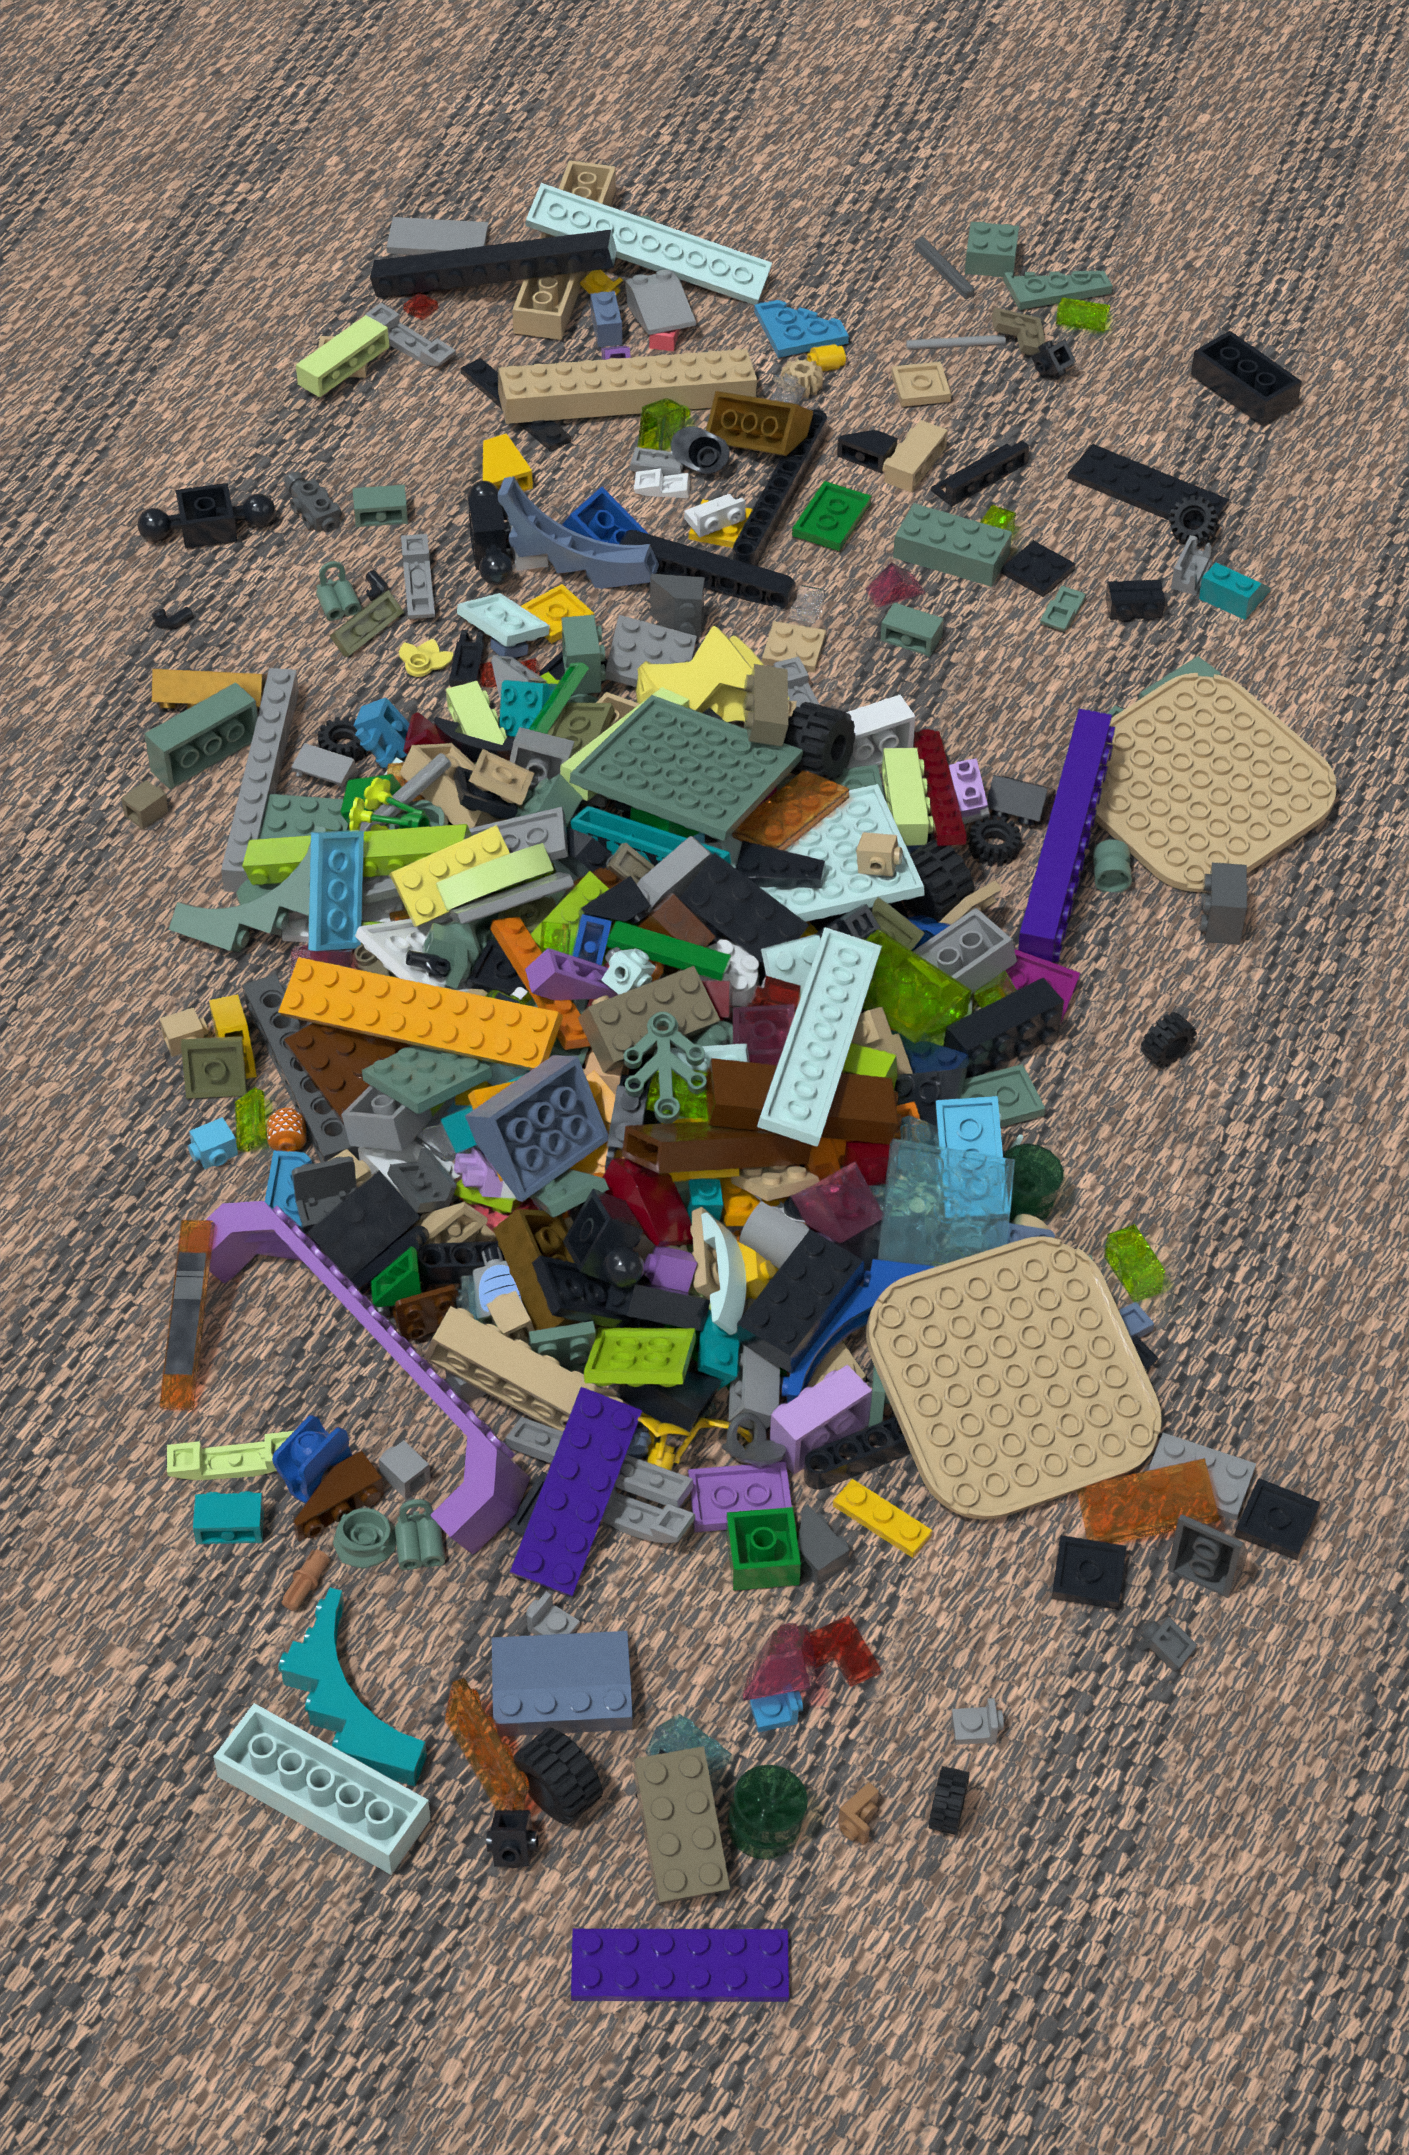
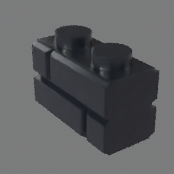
M1161 579L1122 582L1108 581L1105 599L1109 619L1127 621L1129 619L1145 618L1153 620L1163 618L1165 597Z

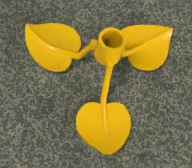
M644 1412L637 1419V1421L648 1428V1434L651 1436V1444L648 1446V1453L646 1454L649 1455L647 1462L672 1471L674 1463L679 1464L682 1454L699 1429L714 1427L728 1429L730 1425L729 1422L723 1420L701 1418L690 1433L674 1424L661 1423ZM739 1426L737 1432L751 1443L753 1440L752 1434ZM668 1434L688 1436L676 1454H673L675 1447L665 1445ZM654 1435L656 1437L661 1436L660 1443L656 1442L654 1447Z

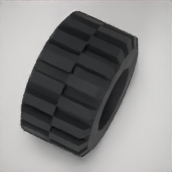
M546 1728L513 1756L517 1776L526 1792L547 1815L562 1824H570L602 1797V1784L593 1764L573 1740L557 1729Z

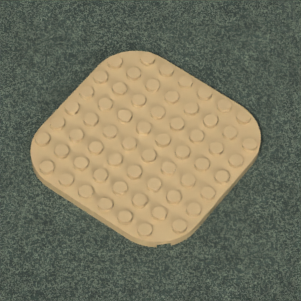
M1198 673L1184 674L1167 681L1112 717L1111 726L1116 727L1112 743L1113 752L1111 760L1108 761L1107 765H1104L1108 766L1105 783H1102L1100 787L1102 788L1100 804H1097L1095 809L1097 810L1095 821L1114 839L1127 844L1130 853L1154 876L1174 888L1190 892H1207L1203 891L1204 875L1210 874L1212 862L1247 865V873H1249L1319 825L1333 808L1336 797V778L1328 762L1245 688L1229 678L1216 674L1213 677L1198 676Z
M1030 1237L901 1278L882 1292L870 1311L866 1327L868 1350L920 1476L929 1492L942 1505L959 1515L979 1520L1005 1517L1128 1474L1140 1466L1153 1451L1161 1430V1409L1158 1398L1100 1269L1079 1248L1074 1249L1061 1243L1060 1239L1052 1237Z

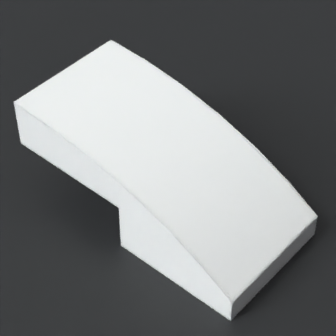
M661 468L639 471L635 475L634 491L643 496L689 498L691 480L689 473L663 476Z

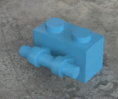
M386 697L361 706L353 725L357 729L355 735L360 740V745L376 757L375 761L377 764L388 770L396 757L400 759L407 756L403 749L410 723Z

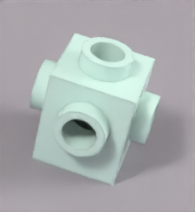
M639 949L620 950L611 957L609 961L610 967L601 980L620 995L651 983V975L656 967L648 961V955Z

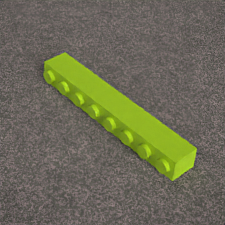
M467 824L364 831L363 877L387 876L395 870L472 836ZM311 835L249 840L242 867L251 884L282 883L287 879L307 854Z

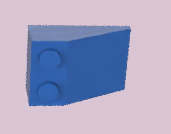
M603 487L599 488L573 511L562 524V526L583 536L613 544H619L623 535L628 530H637L649 534Z

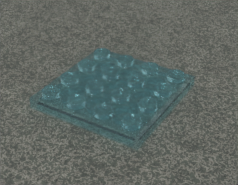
M892 1139L889 1149L878 1260L940 1266L1006 1245L1015 1159Z

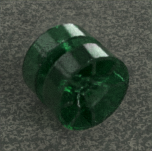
M777 1765L756 1766L740 1777L735 1786L727 1819V1829L732 1842L741 1852L756 1859L770 1860L786 1854L793 1848L798 1840L808 1805L807 1792L801 1780L790 1770Z

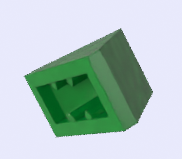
M411 1246L371 1281L372 1301L376 1307L394 1306L396 1301L422 1293L416 1248Z

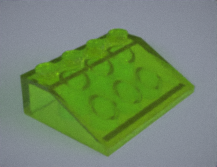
M879 929L865 940L882 947L862 1006L864 1010L868 1011L883 1007L889 1026L914 1043L944 1033L946 1026L964 1018L968 1014L971 989Z

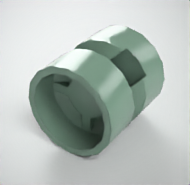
M1110 839L1097 844L1093 849L1094 882L1096 888L1101 892L1125 891L1132 882L1130 849L1128 845L1122 841Z

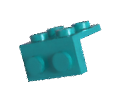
M504 680L502 682L499 728H504L506 736L516 737L519 727L529 729L557 684Z
M708 1309L704 1329L700 1331L697 1370L698 1374L721 1380L722 1382L718 1388L719 1391L737 1378L740 1368L738 1350L741 1343L738 1342L737 1331L729 1335L712 1322V1313Z

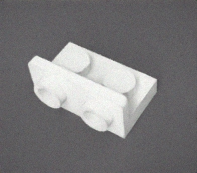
M727 494L685 510L684 519L697 535L702 537L745 520L746 502L743 498L735 500L731 494Z

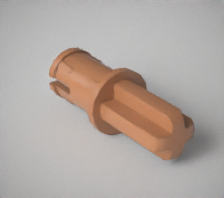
M313 1549L302 1568L294 1572V1581L283 1596L282 1605L289 1608L291 1611L298 1610L309 1591L315 1590L318 1585L317 1580L330 1562L329 1557L323 1551L318 1549L314 1551Z

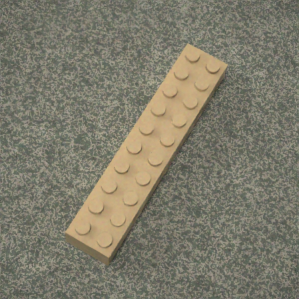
M569 160L558 189L611 206L616 192V167ZM542 232L539 239L556 236ZM587 271L524 279L513 307V332L515 334L562 340L581 288L580 282L585 277Z
M747 349L674 355L661 354L647 357L636 356L633 358H610L607 360H585L581 362H559L554 364L498 368V394L506 424L538 420L549 421L642 413L643 407H646L645 413L657 412L658 408L655 409V406L663 403L661 407L666 403L665 411H673L678 407L679 410L711 408L715 391L756 397L757 378Z

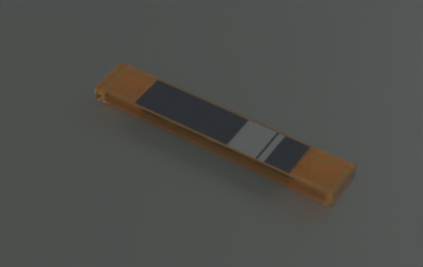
M181 1220L159 1404L161 1409L194 1410L215 1223L211 1220Z

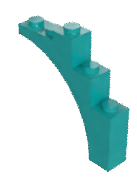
M330 1587L325 1599L321 1598L317 1604L315 1618L317 1619L313 1627L307 1628L303 1643L293 1641L288 1653L284 1652L280 1658L278 1671L282 1673L283 1685L310 1692L305 1703V1711L308 1712L310 1725L337 1732L333 1739L332 1747L393 1781L416 1787L427 1758L425 1741L401 1733L378 1719L360 1702L348 1685L338 1662L336 1652L338 1627L345 1607L342 1590Z

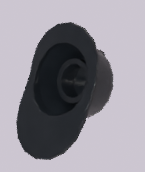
M684 427L675 433L671 441V452L674 458L681 464L703 474H713L723 469L730 456L729 447L725 440L699 427Z

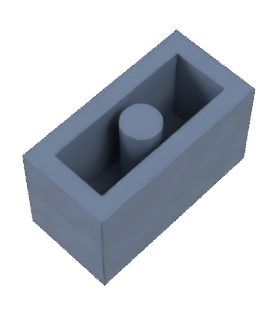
M615 291L590 294L591 319L597 346L622 345V320Z

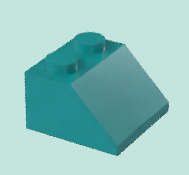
M1215 562L1202 577L1199 599L1246 620L1272 588Z

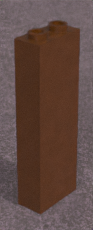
M711 1058L705 1075L708 1125L770 1132L757 1127L778 1065ZM841 1072L821 1137L890 1145L894 1134L898 1133L901 1128V1115L897 1114L896 1110L898 1093L893 1089L892 1078Z
M708 1121L625 1126L622 1157L657 1173L809 1164L812 1145L773 1132L708 1125Z

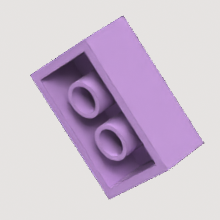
M848 1365L838 1371H831L825 1376L823 1381L814 1387L805 1388L797 1398L788 1404L783 1403L779 1405L771 1414L770 1440L785 1446L786 1452L782 1462L786 1461V1467L793 1474L804 1468L805 1456L808 1452L856 1433L869 1425L872 1389Z

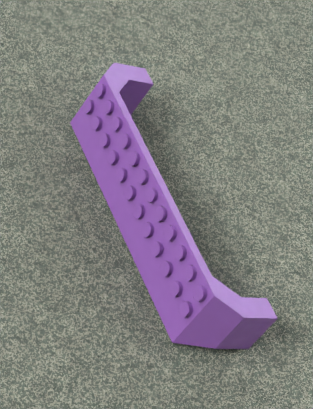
M264 1201L222 1203L181 1243L190 1253H206L205 1268L223 1283H226L256 1254L303 1261L467 1436L464 1482L430 1516L450 1538L472 1555L479 1551L517 1513L531 1478L514 1461V1452L494 1435L495 1432L482 1419L480 1420L475 1411L455 1393V1390L435 1372L436 1370L415 1351L416 1349L396 1331L395 1326L377 1311V1307L358 1291V1287L346 1275H343L339 1270L340 1268L321 1251V1248L278 1205L272 1209Z

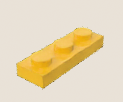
M851 1479L833 1500V1507L912 1558L932 1536L933 1530L854 1479Z

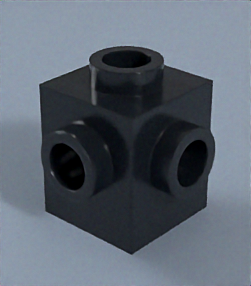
M1066 339L1056 343H1052L1049 340L1039 345V351L1031 355L1036 370L1043 378L1050 375L1053 379L1066 373L1065 368L1076 362Z
M495 1810L491 1829L487 1832L486 1837L487 1852H493L494 1867L518 1868L530 1866L532 1853L538 1852L539 1834L538 1830L532 1829L530 1810Z

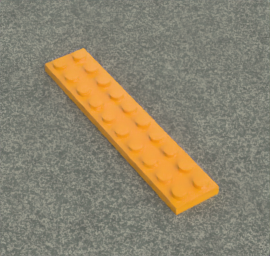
M301 957L297 959L278 1011L284 1017L530 1071L549 1059L563 1016L557 1011Z

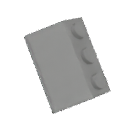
M977 908L907 955L910 964L928 992L933 994V997L947 1010L1017 962L1013 939Z

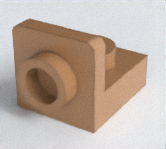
M870 1782L840 1808L838 1819L839 1828L843 1835L851 1841L856 1839L863 1846L868 1842L870 1827L866 1822L878 1810L879 1790Z

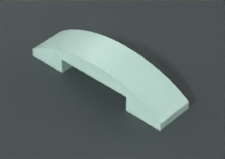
M705 1212L701 1214L704 1241L716 1250L720 1290L710 1294L712 1322L729 1335H732L737 1331V1323L742 1317L745 1304V1264L739 1245L731 1232L714 1217Z

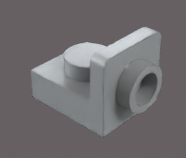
M547 1591L539 1600L535 1599L532 1601L526 1612L528 1631L535 1635L573 1634L580 1627L578 1619L553 1605L552 1594Z
M987 1698L986 1707L952 1709L951 1716L955 1745L996 1743L998 1731L1003 1730L1004 1723L1002 1709L996 1710L995 1698Z

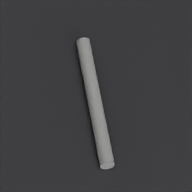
M1005 335L906 340L907 350L1005 345L1006 338Z

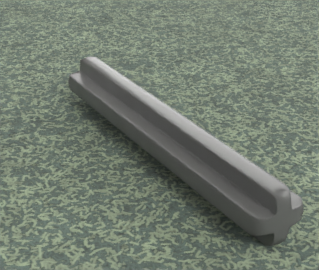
M925 237L915 240L914 248L964 299H969L975 295V288Z

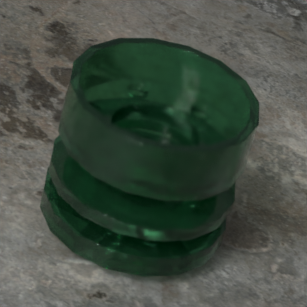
M1028 1143L1015 1145L1003 1155L1008 1218L1003 1219L1012 1223L1017 1215L1027 1214L1044 1221L1053 1209L1056 1196L1063 1182L1064 1169L1060 1160L1050 1150L1040 1145Z

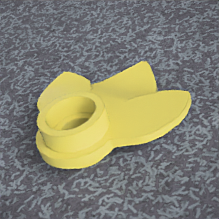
M431 639L418 647L409 643H403L399 650V656L405 662V669L408 674L422 677L428 675L432 670L443 669L448 666L453 659V652H439L436 641Z

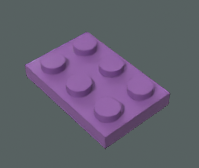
M786 1461L762 1467L748 1464L688 1469V1477L693 1479V1489L690 1492L692 1513L696 1516L693 1521L694 1532L726 1530L727 1512L792 1507Z

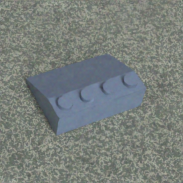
M551 1056L465 1115L476 1144L517 1200L522 1202L608 1141L607 1130L578 1056Z
M627 1631L493 1637L492 1693L495 1737L539 1735L549 1727L557 1729L562 1733L632 1730V1699Z

